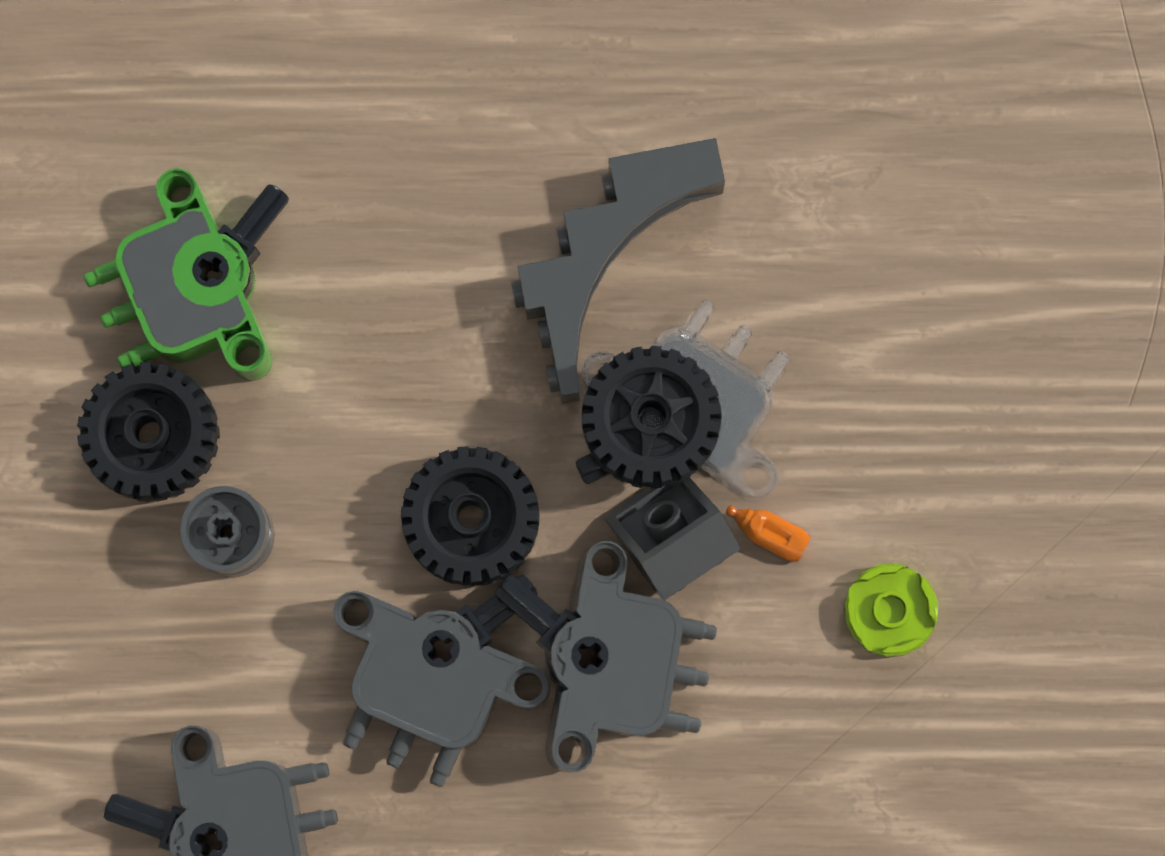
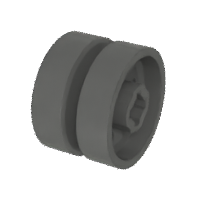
M218 486L198 494L186 507L180 525L181 540L188 555L197 564L222 577H241L254 572L267 560L274 544V526L266 509L250 494L235 487ZM226 525L229 528L232 527L234 535L230 539L224 537V532L222 531Z

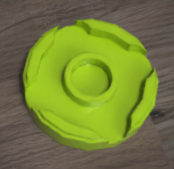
M898 563L878 564L861 573L849 587L844 602L845 624L853 639L868 652L883 657L904 656L920 648L932 634L938 618L937 597L928 580L913 569Z

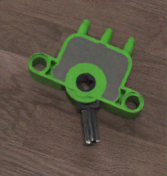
M170 169L160 176L156 185L157 197L166 219L125 237L117 248L115 260L98 266L93 271L84 275V280L88 287L98 284L103 285L119 277L122 278L131 301L116 306L109 312L102 314L100 317L101 322L105 328H109L138 317L148 340L119 355L117 361L120 367L129 364L137 366L140 365V362H147L162 356L170 362L184 363L221 348L226 361L238 376L244 380H259L268 374L272 367L273 359L253 308L248 302L253 294L256 281L253 263L260 256V252L255 247V244L287 205L289 197L277 186L269 184L233 229H230L225 224L219 229L206 197L192 174L184 169ZM183 186L191 188L190 194L185 200L181 202L171 201V195L177 188ZM210 270L214 272L221 271L223 274L219 280L206 276ZM248 347H257L259 349V358L255 363L249 366L239 365V355L244 349Z

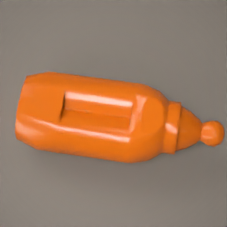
M733 505L728 506L726 509L727 516L734 517L739 528L744 531L746 537L751 542L787 561L798 562L811 538L804 529L768 510H753L751 508L737 510Z

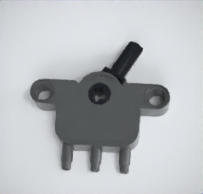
M601 541L587 548L582 553L578 564L570 611L564 609L558 614L514 575L506 577L495 591V596L540 635L535 643L545 651L546 669L551 680L557 685L546 742V757L555 769L562 772H579L586 769L592 762L595 753L598 730L623 735H648L659 728L682 733H698L701 728V720L699 718L669 711L674 683L688 686H706L709 680L707 672L677 664L682 636L698 640H713L716 637L717 628L714 625L705 624L703 621L680 617L678 610L671 603L662 599L623 592L627 571V556L625 551L612 541ZM596 552H605L612 558L614 568L609 576L599 575L594 570L592 559ZM591 646L595 650L591 658L596 663L595 665L589 664L581 667L578 662L582 656L577 649H585ZM567 737L574 738L581 747L579 759L570 765L564 763L558 753L560 743Z
M521 575L517 577L538 596L536 588L526 576ZM359 591L346 592L338 598L334 605L333 614L337 625L351 636L369 643L353 678L351 688L357 707L347 727V734L343 745L353 750L357 749L360 740L364 738L372 717L398 727L386 760L387 765L398 769L401 766L416 735L442 747L432 768L433 773L429 780L433 785L441 788L446 778L450 776L461 749H466L478 741L486 727L497 699L521 709L534 710L544 705L549 698L550 684L542 670L487 646L494 641L489 633L515 615L495 595L473 611H471L468 605H465L457 612L437 610L426 612L419 618L406 610ZM356 602L366 603L369 609L367 620L359 626L348 625L345 618L348 607ZM438 640H441L444 644H448L451 641L454 643L449 650L452 658L447 662L440 657L435 660L431 658L436 652L433 644ZM526 675L536 676L542 683L540 695L530 701L520 699L515 689L519 679Z
M187 726L180 729L175 734L171 745L180 805L183 807L173 806L170 812L116 793L111 795L104 811V818L109 822L161 839L158 847L170 851L172 856H308L304 833L325 829L326 826L335 825L338 822L337 812L334 809L327 811L317 810L303 814L300 812L296 785L316 782L318 779L328 777L329 767L327 763H309L285 768L271 761H252L226 767L219 736L214 731L201 726ZM200 734L206 739L207 752L200 760L193 761L186 752V746L193 736ZM218 830L216 838L223 842L222 848L212 850L209 854L210 845L203 842L205 834H214Z

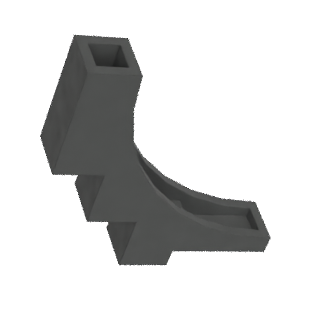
M716 138L608 158L609 173L601 174L606 201L614 200L615 202L564 211V226L556 228L561 255L570 253V256L518 265L520 280L511 281L516 308L525 307L527 320L546 317V320L537 322L542 349L552 348L554 364L547 365L546 370L551 393L560 391L562 404L580 401L577 371L580 333L590 300L608 267L630 241L658 219L689 203L723 194L725 178Z

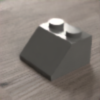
M690 477L672 486L666 485L657 489L649 487L604 517L643 577L662 600H666L676 592L681 591L688 584L740 550L720 510Z

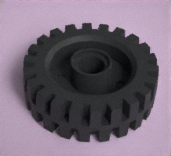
M641 346L632 348L631 352L625 354L623 352L613 357L611 362H606L599 369L597 375L592 378L588 385L581 417L587 446L593 458L596 459L599 466L605 472H609L615 479L622 483L627 482L633 487L657 489L666 485L672 486L680 483L683 479L695 474L705 464L716 446L721 429L722 415L717 389L712 384L708 373L698 367L695 360L689 356L688 358L682 356L680 351L672 348L668 351L663 350L661 346H651L650 349H642ZM654 407L664 414L665 420L659 427L647 428L640 423L638 419L639 413L645 408Z
M140 362V366L129 364L121 367L122 371L117 374L112 371L105 376L106 381L102 385L97 383L92 388L93 396L90 400L85 399L81 407L84 410L83 417H78L77 427L80 429V435H77L78 446L83 451L81 455L85 464L101 483L127 498L149 502V500L158 502L167 500V497L170 496L177 497L184 494L186 488L189 486L194 487L200 482L199 477L203 472L207 474L212 466L210 461L213 456L216 457L218 451L216 443L217 439L220 438V428L217 425L218 417L212 402L204 390L192 378L178 369H173L169 365L161 363L154 365L151 362ZM149 422H157L159 424L157 437L148 443L140 442L139 432L141 428Z
M457 447L458 450H446L439 453L437 458L429 459L423 464V468L419 472L416 471L411 478V484L405 490L403 507H401L402 529L413 556L434 576L452 584L472 587L474 585L484 586L507 577L525 561V558L534 546L538 534L539 505L534 488L527 476L517 464L507 459L505 455L497 451H489L483 447ZM471 505L481 508L484 514L483 519L476 527L466 528L458 523V516L463 508Z

